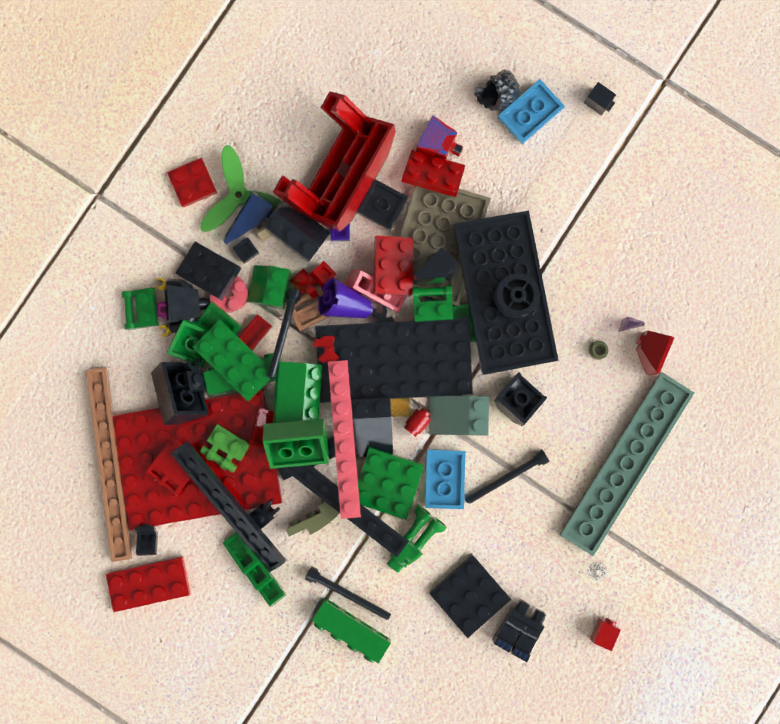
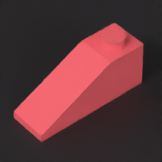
M351 270L345 285L380 305H385L397 313L400 312L407 296L373 294L374 277L361 270Z

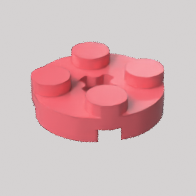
M238 276L230 287L234 296H230L228 299L225 295L221 301L210 294L211 302H215L227 313L237 311L247 303L249 293L247 285Z

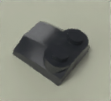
M518 372L496 396L494 402L496 407L513 423L524 426L547 397Z

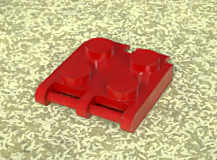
M175 440L172 444L168 442L145 472L147 476L151 475L155 478L160 486L164 485L173 492L172 495L174 497L178 496L191 479L171 455L176 448L182 445L179 440ZM154 470L155 472H157V473H158L160 476H162L163 478L161 479L159 476H157V475H156L155 473H153L152 471ZM166 481H168L169 483H171V484H172L173 486H175L177 489L175 490V489H174L173 487H171L168 483H166Z

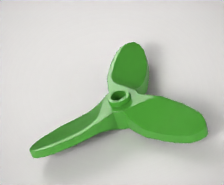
M229 145L223 148L221 157L224 177L230 192L228 196L214 205L203 218L200 226L203 232L212 231L222 225L239 206L244 205L252 192L244 188V173L241 162L235 150ZM255 191L272 201V208L274 210L282 202L272 195ZM241 193L242 197L236 198V195Z

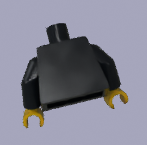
M163 278L157 279L158 282H163L161 287L156 288L164 291L166 325H161L159 329L165 328L166 333L161 336L168 337L171 333L177 332L183 319L195 322L200 317V310H205L210 304V299L199 298L198 289H194L191 284L182 279H168L167 281Z

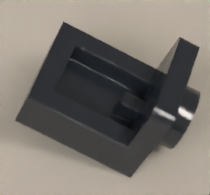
M150 524L135 527L137 534L136 555H157L158 531Z

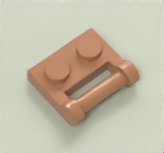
M320 285L315 286L316 292L319 296L323 297L324 293ZM308 293L303 294L301 300L295 304V307L312 299ZM318 301L299 311H296L294 307L292 314L300 332L329 318L318 312Z

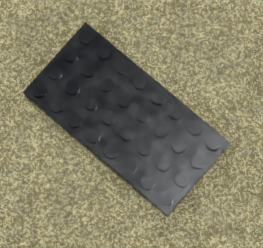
M529 210L453 224L482 375L559 361ZM514 273L530 276L538 285L540 292L536 308L521 318H510L503 315L497 309L494 302V291L498 283L506 276ZM515 293V297L519 298V295Z
M469 318L315 326L316 339L320 340L328 335L335 337L333 342L334 352L339 356V359L336 361L347 360L351 401L354 399L373 398L398 399L473 395ZM317 347V364L322 365L320 403L331 402L328 362L323 363L318 360L325 353L324 347Z

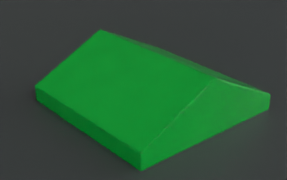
M183 319L169 346L167 354L182 360L190 358V363L198 358L200 367L203 368L206 360L193 346L210 328L201 323Z

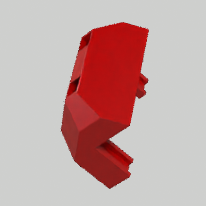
M329 91L320 108L342 128L308 189L297 180L292 179L290 181L282 175L273 193L296 211L326 227L340 232L355 217L373 181L389 156L396 131L393 123L367 117L346 95Z

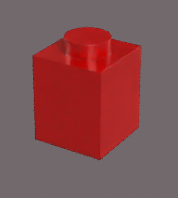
M607 617L605 620L599 618L590 640L594 644L612 651L621 629L616 626L617 622Z

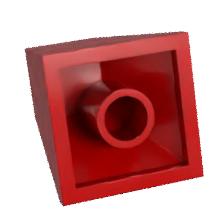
M649 330L638 335L636 352L646 375L660 374L675 337Z

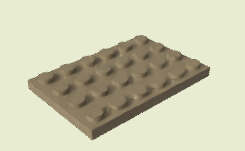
M415 186L400 237L413 238V287L421 289L451 285L452 305L459 306L465 284L453 224L485 218L491 198L462 189L458 190L457 197H452ZM441 247L459 263L457 267L458 272L450 282L446 280L440 284L414 283V276ZM445 295L428 296L432 297L435 301L446 300Z

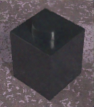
M597 82L585 99L584 104L602 116L605 111L609 112L614 106L615 102L613 100L616 94L600 82Z

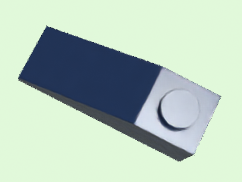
M252 190L226 233L224 243L232 242L261 224L265 218H269L274 211L272 201Z

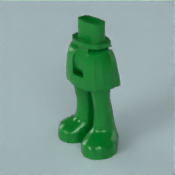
M421 505L416 507V519L409 530L403 535L409 541L398 557L391 553V558L386 563L397 573L403 567L406 568L407 565L409 566L423 555L421 550L429 539L436 533L444 532L447 528L442 521L433 517L415 543L412 542L416 534L432 517L431 513Z

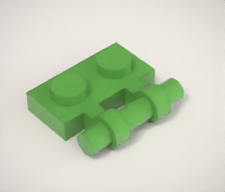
M217 424L207 440L213 444L212 448L208 449L203 446L200 453L205 455L207 460H213L221 465L220 468L227 469L233 473L237 468L236 465L231 463L233 458L241 461L250 446L248 442ZM221 449L228 455L226 458H223L216 454L217 451Z

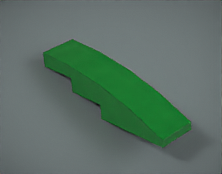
M236 532L223 542L242 573L246 574L269 607H273L287 595L272 573L267 570Z

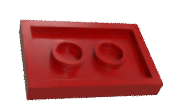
M411 150L401 182L457 197L466 165Z
M376 235L374 237L373 294L412 296L413 238Z

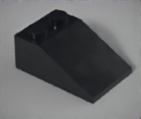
M390 398L352 400L356 458L366 457L369 447L393 454Z

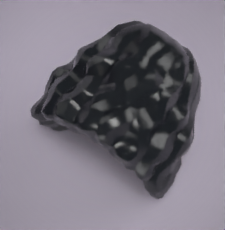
M503 69L497 75L490 76L491 80L487 81L484 87L481 86L475 89L474 95L477 97L479 104L493 111L502 110L503 107L512 104L519 94L520 85L511 71Z

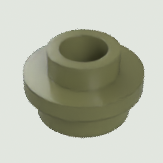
M595 341L589 347V354L592 358L601 360L607 356L608 346L603 341ZM596 347L601 348L600 354L595 352Z

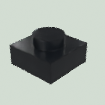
M248 237L233 247L244 264L260 254Z

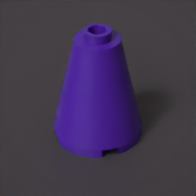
M330 278L323 285V297L319 296L318 312L323 314V316L365 319L372 314V302L339 280Z

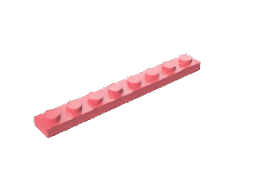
M347 360L328 362L340 515L341 519L361 517L348 362Z

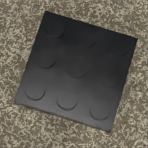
M473 554L429 592L467 638L512 600Z

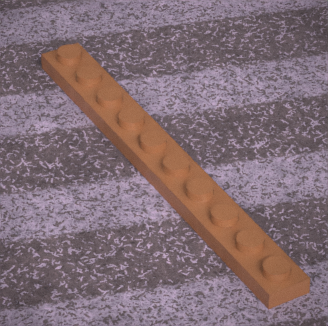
M106 367L86 370L111 562L128 560L133 557L118 461L108 371Z

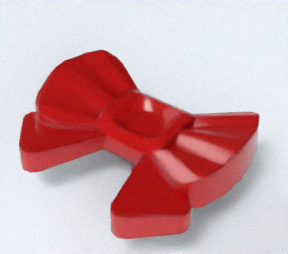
M328 335L320 340H315L313 346L324 347L325 351L318 358L319 361L326 363L339 359V356L334 352V336Z

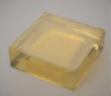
M410 398L391 399V416H411Z

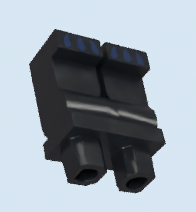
M520 599L515 607L511 605L492 641L496 646L528 662L531 656L530 653L545 628L543 622L546 613L536 608L532 616L526 614L530 604Z

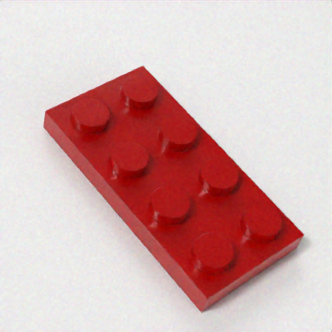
M183 556L106 574L113 613L191 595Z

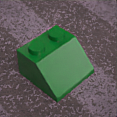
M254 265L247 303L284 310L291 271L275 266Z

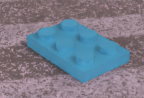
M539 79L501 112L497 118L523 145L559 114L565 106Z
M427 450L425 508L464 509L466 451Z

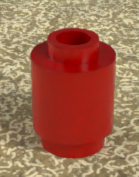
M416 408L405 422L406 425L403 428L416 437L430 423V414L423 408L420 410Z

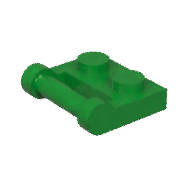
M451 285L421 289L413 287L414 321L452 320ZM445 295L446 297L444 301L419 302V296Z
M155 288L121 292L125 306V330L159 326ZM134 297L136 302L137 313L136 323H134L132 308V298Z

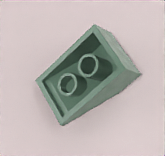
M430 397L429 419L431 421L429 423V434L489 435V397Z

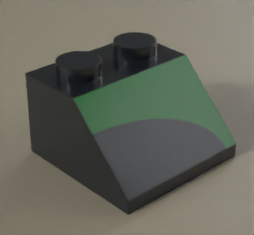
M441 247L414 276V283L440 284L446 280L450 282L458 272L457 267L459 263Z

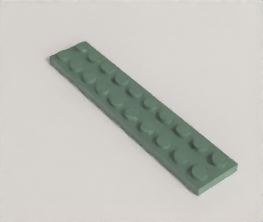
M660 372L559 534L560 536L590 555H595L695 392L665 373Z

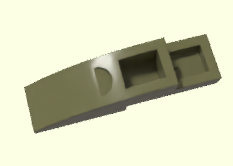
M320 499L322 503L318 504L321 512L318 513L315 510L307 514V519L303 521L296 519L290 522V527L286 529L288 536L290 537L306 528L309 534L312 535L329 524L338 516L339 512Z

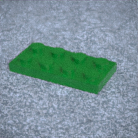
M221 320L193 346L247 401H250L270 380L267 377L270 367Z

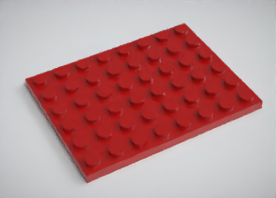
M263 389L250 401H247L240 393L206 399L209 414L181 425H164L160 408L113 416L129 531L135 530V527H141L143 524L158 526L221 514L192 479L188 481L178 496L174 497L172 495L173 492L164 485L160 486L159 482L151 475L147 476L145 474L167 443L170 442L172 444L175 440H179L182 444L188 441L245 510L257 508L260 504H265L270 499H273L271 505L283 503L277 468L270 469L265 450L250 446L241 461L233 458L231 463L237 466L233 473L227 469L220 468L221 465L213 460H207L206 456L200 453L203 446L208 449L212 448L213 444L207 440L217 424L249 443L257 409L259 407L267 409ZM221 449L216 453L223 458H226L228 455ZM154 470L152 471V472L155 473L157 476H159L161 479L163 478L162 476H160V475H159L157 472H155ZM166 481V483H168V484H169L171 487H173L175 490L177 489V488H176L175 486H173L171 483H169L168 481Z

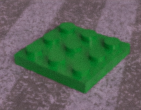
M369 447L358 481L359 502L365 507L407 520L425 464Z

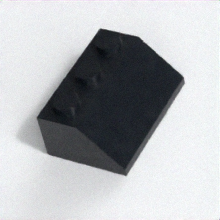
M283 200L262 226V229L306 262L312 259L331 233L318 222L296 211Z
M161 362L151 372L164 425H181L209 414L203 392H186L183 373L187 372V370L184 368L183 362Z

